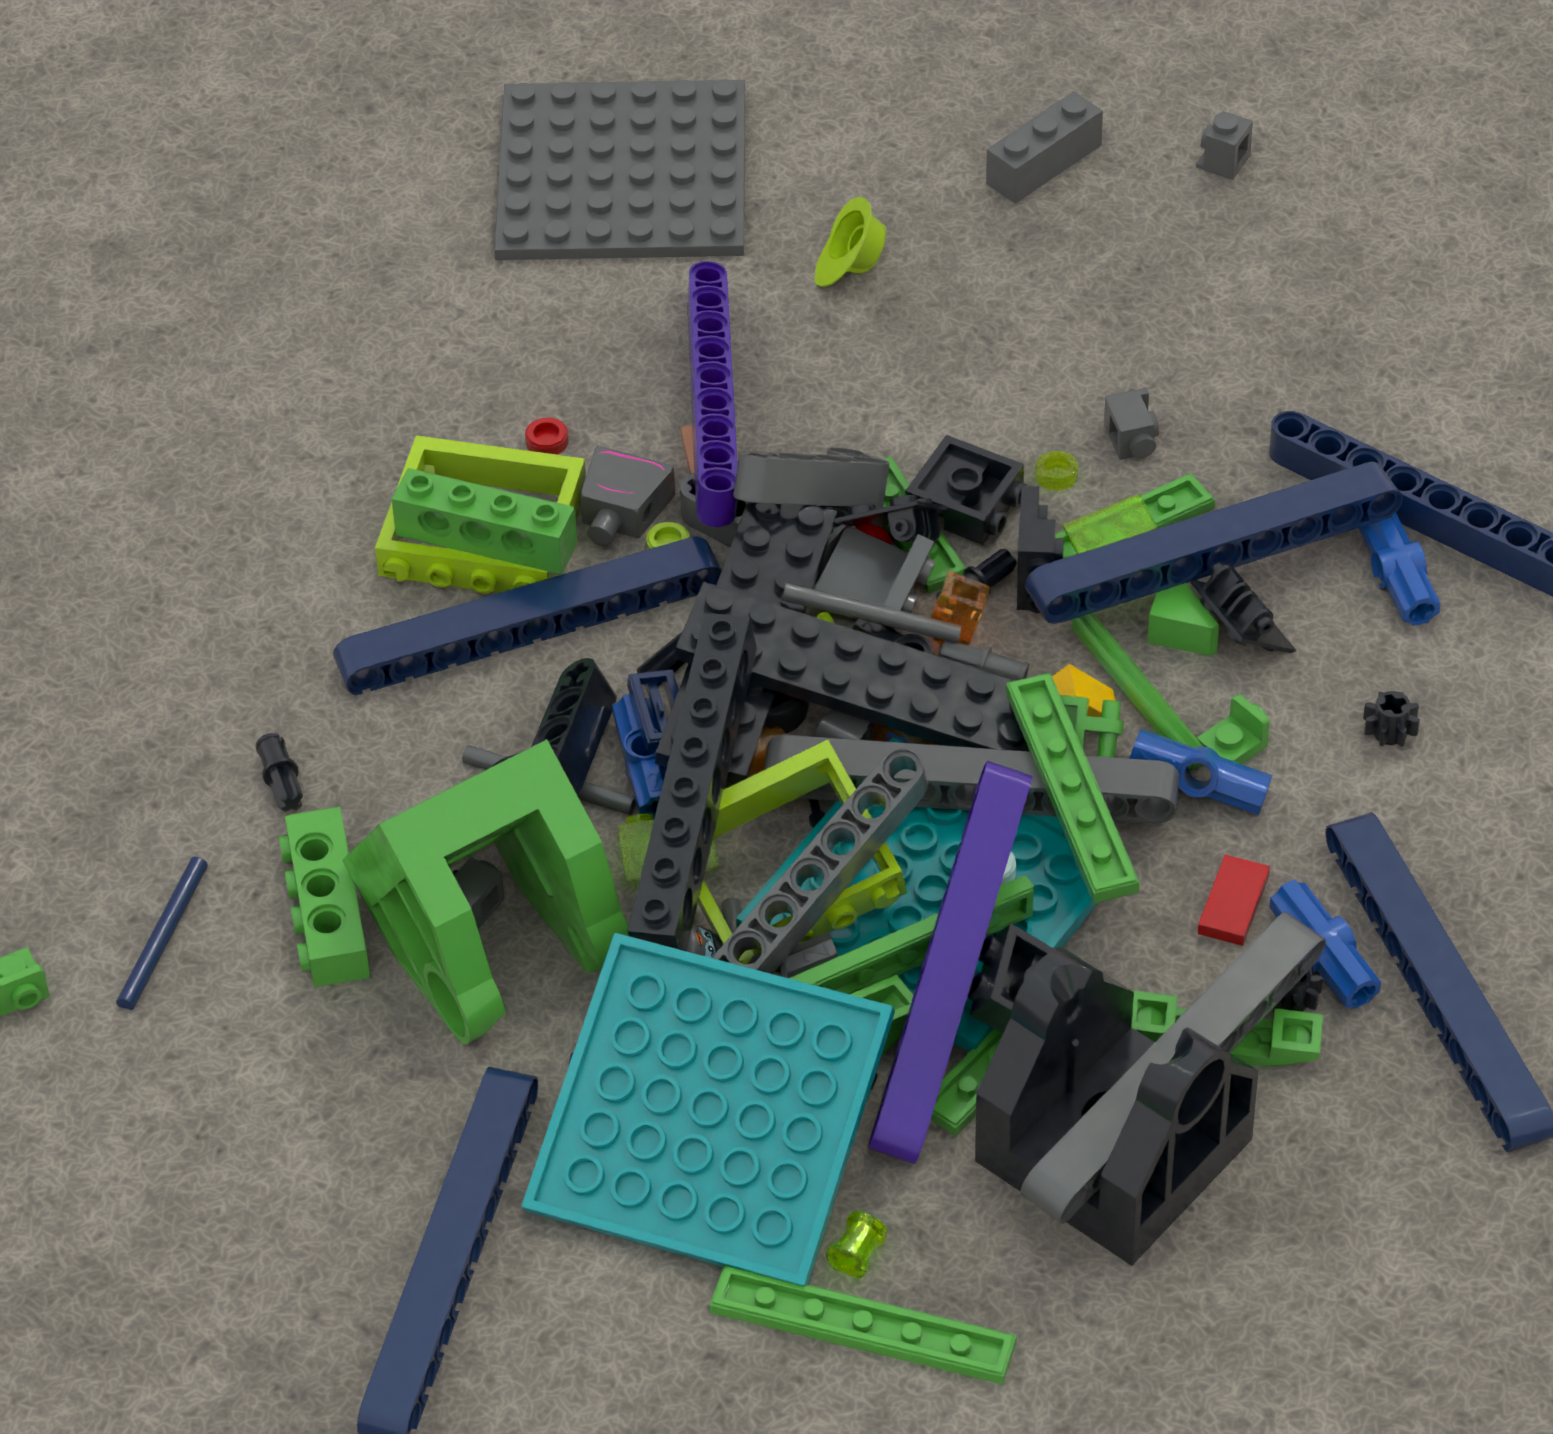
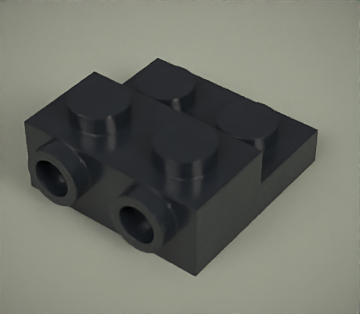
M946 435L905 490V496L915 495L916 500L931 498L932 504L947 506L949 511L938 513V516L944 517V530L984 545L990 535L995 537L1001 535L1007 522L1008 509L1010 507L1018 509L1021 505L1022 486H1027L1024 483V464Z
M1022 486L1017 561V610H1029L1034 613H1040L1025 589V582L1029 574L1036 568L1063 559L1064 538H1055L1056 520L1047 519L1048 505H1039L1040 486Z
M1011 923L995 936H987L984 939L978 961L983 963L982 970L972 979L967 998L973 1001L970 1015L1003 1034L1021 985L1036 964L1054 948Z

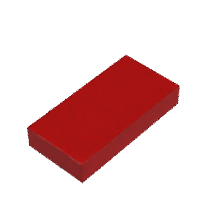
M1225 854L1198 923L1197 934L1243 946L1268 881L1270 866Z

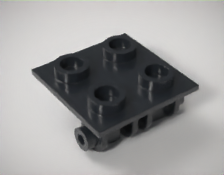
M906 495L890 499V507L875 508L874 504L859 505L849 508L848 516L834 518L835 523L855 527L862 524L876 526L889 524L892 536L898 541L914 543L919 534L936 543L941 532L938 513L949 510L947 506L932 504L931 498L916 500L915 495Z
M1219 562L1211 568V577L1207 582L1191 581L1192 586L1202 596L1200 599L1201 604L1223 621L1226 625V634L1236 643L1242 646L1247 644L1261 646L1270 652L1274 650L1289 653L1297 651L1275 625L1273 613L1258 598L1257 594L1251 591L1250 586L1244 582L1232 565H1225L1223 562Z

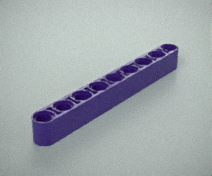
M700 261L690 267L687 299L696 515L703 524L723 527L731 524L736 517L737 499L733 497L738 465L727 271L724 266L712 261Z
M986 761L983 767L868 1143V1149L912 1164L917 1162L1029 792L1032 775L990 761Z

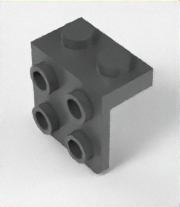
M846 528L814 590L912 613L918 600V596L913 595L917 583L919 582L923 585L927 583L936 563L935 560L929 558L934 541L918 534L908 553L856 528Z

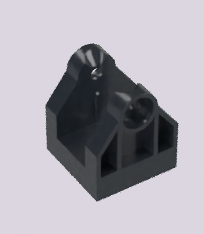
M1062 947L1052 950L1036 964L1017 993L1009 1022L976 1092L975 1162L1017 1190H1021L1023 1182L1033 1167L1155 1043L1132 1028L1134 992ZM1188 1027L1184 1028L1171 1060L1165 1064L1150 1063L1140 1082L1135 1103L1101 1173L1099 1190L1067 1223L1132 1266L1252 1140L1259 1071Z

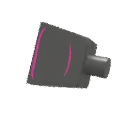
M597 445L580 497L582 523L590 525L587 531L588 537L594 543L601 546L611 544L616 533L640 538L675 495L674 465Z

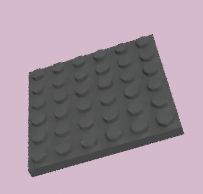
M745 80L504 84L495 260L744 256Z

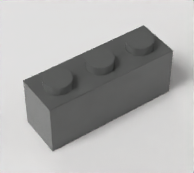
M1073 91L987 149L986 184L1016 204L1102 145L1103 110Z

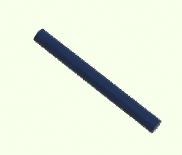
M192 857L116 1000L118 1007L133 1010L208 867L204 859L200 857Z

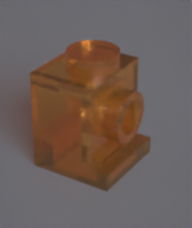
M948 571L941 594H939L930 618L961 625L958 643L969 646L983 613L990 586ZM933 638V639H932V640H935V641H936L938 644H940V645H942V643L944 642V640H942V639H938V638Z

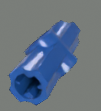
M1397 513L1385 520L1358 528L1371 554L1373 575L1380 578L1382 584H1378L1380 589H1388L1403 622H1409L1412 626L1428 623L1430 619L1438 615L1441 603L1427 577V565L1423 549L1419 542H1410Z
M630 694L623 695L620 701L612 705V714L625 759L626 776L631 782L640 818H646L654 823L667 767L655 764L656 752L646 753ZM645 698L655 733H660L650 699Z
M1143 729L1138 733L1129 758L1168 762L1178 770V787L1188 796L1196 798L1206 796L1257 815L1260 813L1273 776L1222 758L1209 747L1199 746L1194 748ZM1193 763H1201L1207 766L1210 770L1211 778L1205 781L1193 778L1189 773L1188 766Z
M1292 880L1281 885L1280 889L1270 897L1269 908L1275 916L1278 917L1282 913L1287 912L1326 939V945L1321 956L1311 968L1312 973L1319 972L1345 1008L1352 1007L1355 1009L1369 1003L1375 995L1380 993L1381 981L1357 951L1355 937L1348 923L1340 916L1332 918L1305 882L1299 883L1296 880Z

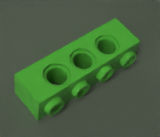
M410 468L405 472L391 499L396 536L561 575L578 544L575 507Z
M340 806L285 815L288 834L280 835L279 842L283 863L293 862L294 870L285 871L289 899L299 898L300 906L291 907L295 935L305 934L306 942L297 944L301 972L311 970L314 987L370 978L355 885L342 861L349 852Z

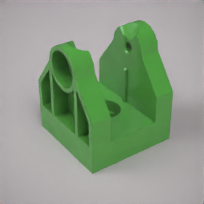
M548 740L378 824L342 860L392 955L462 1044L468 1045L482 1038L506 1012L500 992L491 974L472 909L450 868L496 846L519 890L564 943L567 950L586 973L602 970L614 933L629 936L627 932L629 925L621 910L603 843Z

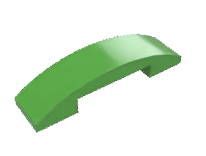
M1133 991L1132 1028L1156 1042L1187 1009L1177 1008L1178 996ZM1275 1008L1273 1020L1262 1019L1230 1053L1248 1065L1280 1066L1317 1060L1320 1056L1323 1014Z

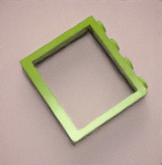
M416 435L398 486L405 472L410 468L479 485L558 495L557 503L575 507V518L577 519L581 507V491L586 478L585 458ZM392 502L375 546L378 576L397 578V581L411 580L430 583L440 588L453 586L473 589L478 593L488 594L491 592L501 593L558 576L557 573L455 549L401 542V537L396 536Z
M827 739L724 789L713 839L829 782L843 805L856 788L829 740ZM866 809L862 816L873 819L868 809ZM886 841L872 857L879 873L844 889L798 944L820 936L832 929H843L851 925L857 917L875 908H886L894 904L900 896L907 893L902 870ZM703 880L698 904L712 931L718 936L723 945L732 935V932ZM793 915L785 919H782L772 924L771 926L777 928L784 927L790 923V921L793 918ZM757 949L747 950L741 955L739 962L747 964L753 956L762 951Z

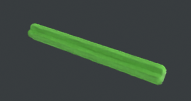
M1094 613L1071 620V629L1158 735L1194 748L1203 746ZM1193 763L1188 766V769L1193 771L1204 765Z

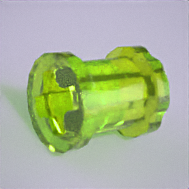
M853 1211L846 1219V1230L838 1242L830 1245L826 1252V1258L835 1270L854 1278H862L870 1267L868 1259L876 1247L884 1244L888 1231L877 1217L863 1211Z

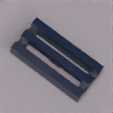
M673 669L628 674L627 687L646 753L656 752V746H659L668 721L657 683L663 682L671 710L679 691ZM641 684L646 685L660 733H655Z

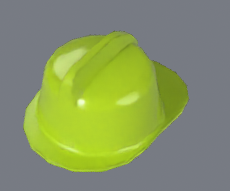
M858 196L851 199L837 215L829 239L816 263L815 284L823 288L830 286L838 281L846 272L864 273L877 263L885 245L887 231L885 225L872 215L871 204L866 198Z

